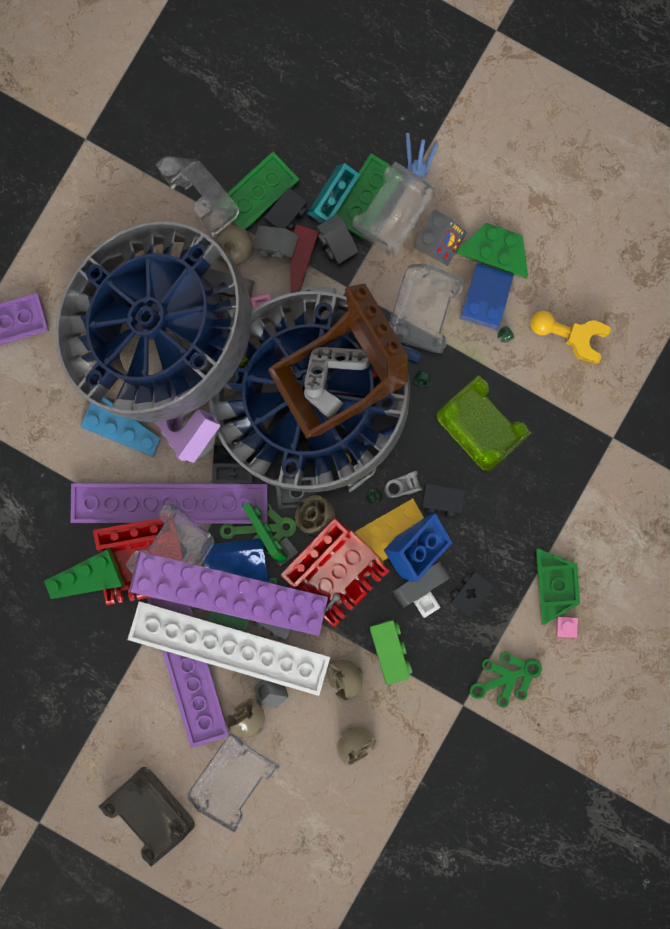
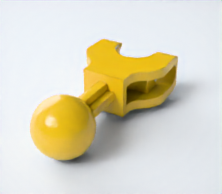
M544 310L534 313L530 320V327L534 333L538 335L554 333L565 337V344L572 347L573 353L578 359L593 364L600 363L601 354L591 348L589 344L592 335L601 337L609 335L611 328L608 325L592 320L582 325L574 323L571 327L555 322L553 315Z

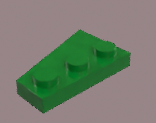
M249 502L242 506L270 555L280 563L288 560L281 544L272 535L271 527L267 522L264 523L261 518L263 514L258 506L254 507Z

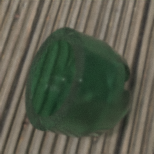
M505 325L498 331V338L502 337L501 342L507 343L514 339V334L508 326Z
M420 370L415 375L414 382L420 387H427L430 384L431 376L428 371L423 372Z
M371 489L367 492L366 499L370 504L375 505L381 501L382 494L378 489ZM373 491L375 492V495L377 497V501L375 502L371 494V492Z

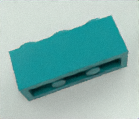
M345 163L337 165L307 214L321 224L332 218L360 174Z

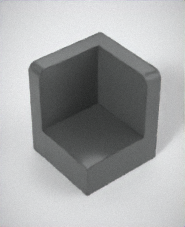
M287 537L281 540L280 544L288 560L280 563L274 559L279 567L298 554V551Z
M262 680L254 688L257 701L263 706L278 708L288 698L286 686Z

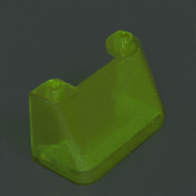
M478 375L438 411L437 419L483 470L490 471L521 444L531 432L524 423L516 421L511 424L486 397L489 392L488 383Z

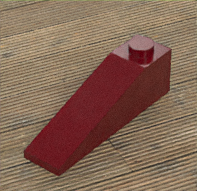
M297 224L295 230L291 229V232L299 237L292 258H290V293L300 292L319 235L318 231Z

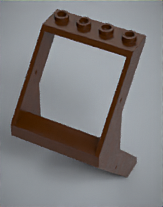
M365 283L348 286L345 289L348 311L325 335L268 369L306 439L322 435L400 389L408 382L407 353ZM352 330L382 382L363 400L321 424L289 367L311 355L312 350L315 348L324 347Z

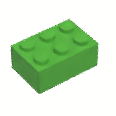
M391 619L370 625V632L386 685L410 679L409 674L412 673L410 663L408 660L405 661L403 656L407 653L404 643L399 642L398 635H401L398 623H394Z

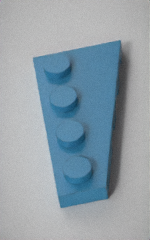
M103 397L102 400L112 407L113 403ZM92 402L80 426L154 457L161 440L136 420L107 412Z

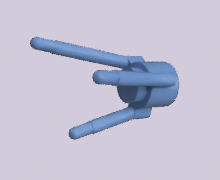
M406 133L407 171L410 172L412 177L425 178V174L429 172L438 142H435L425 165V161H422L425 140L422 139L418 160H414L412 163L410 134Z

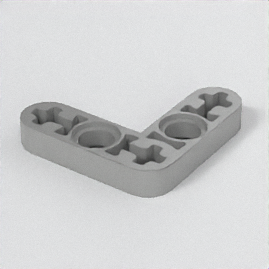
M318 347L312 350L305 379L306 395L315 398L323 394L328 368L367 369L370 361L365 352L359 349ZM339 356H343L346 358L342 361L336 360V358ZM315 370L323 371L321 374L317 375L312 373Z

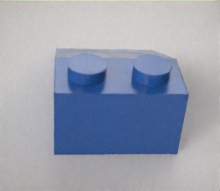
M477 263L460 319L497 330L500 326L514 275Z
M432 513L396 536L384 551L401 579L418 582L452 544V541L437 515Z

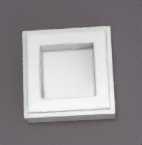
M430 591L414 601L423 618L441 608Z

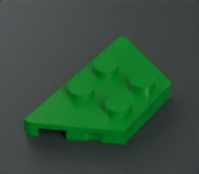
M485 223L457 250L456 254L525 279L528 276L523 235Z
M535 549L541 625H545L580 604L577 564L541 549Z

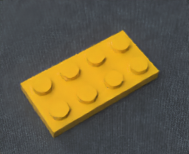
M411 499L355 531V533L384 561L388 558L384 549L396 536L424 519L414 499Z

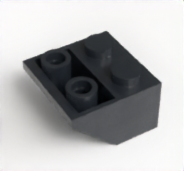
M214 445L212 483L253 484V474L243 468L230 455L224 445ZM253 454L246 460L248 463L253 460Z

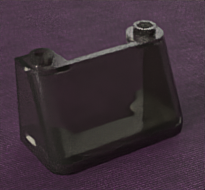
M147 767L139 769L98 806L107 817L115 818L119 815L145 844L141 849V855L150 867L182 842L195 827L192 816Z

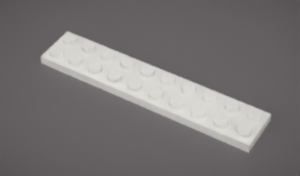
M141 601L138 603L128 640L318 696L330 657Z

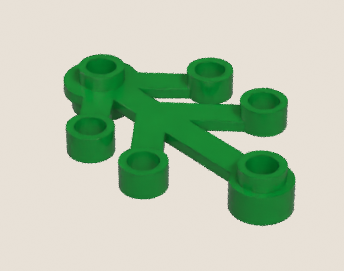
M502 652L500 660L503 663H512L521 668L516 671L499 666L490 659L483 660L482 668L484 670L493 671L503 676L484 684H472L469 689L470 695L475 699H481L487 691L506 684L502 695L497 698L498 706L505 708L509 705V697L516 680L524 676L521 687L515 691V697L519 700H525L532 678L538 677L542 672V665L538 660L531 658L523 661L512 656L510 652ZM504 654L510 656L508 661L503 660ZM490 661L491 667L485 668V662ZM530 665L535 666V670L533 672H530L528 670V667ZM475 687H479L481 689V692L479 694L474 693ZM524 691V697L519 698L518 692ZM501 698L506 699L505 705H500L499 701Z

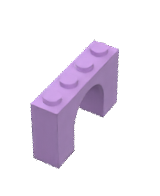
M197 408L183 429V416L154 422L161 429V434L167 438L169 446L176 452V457L182 461L187 460L193 463L220 427L213 414Z

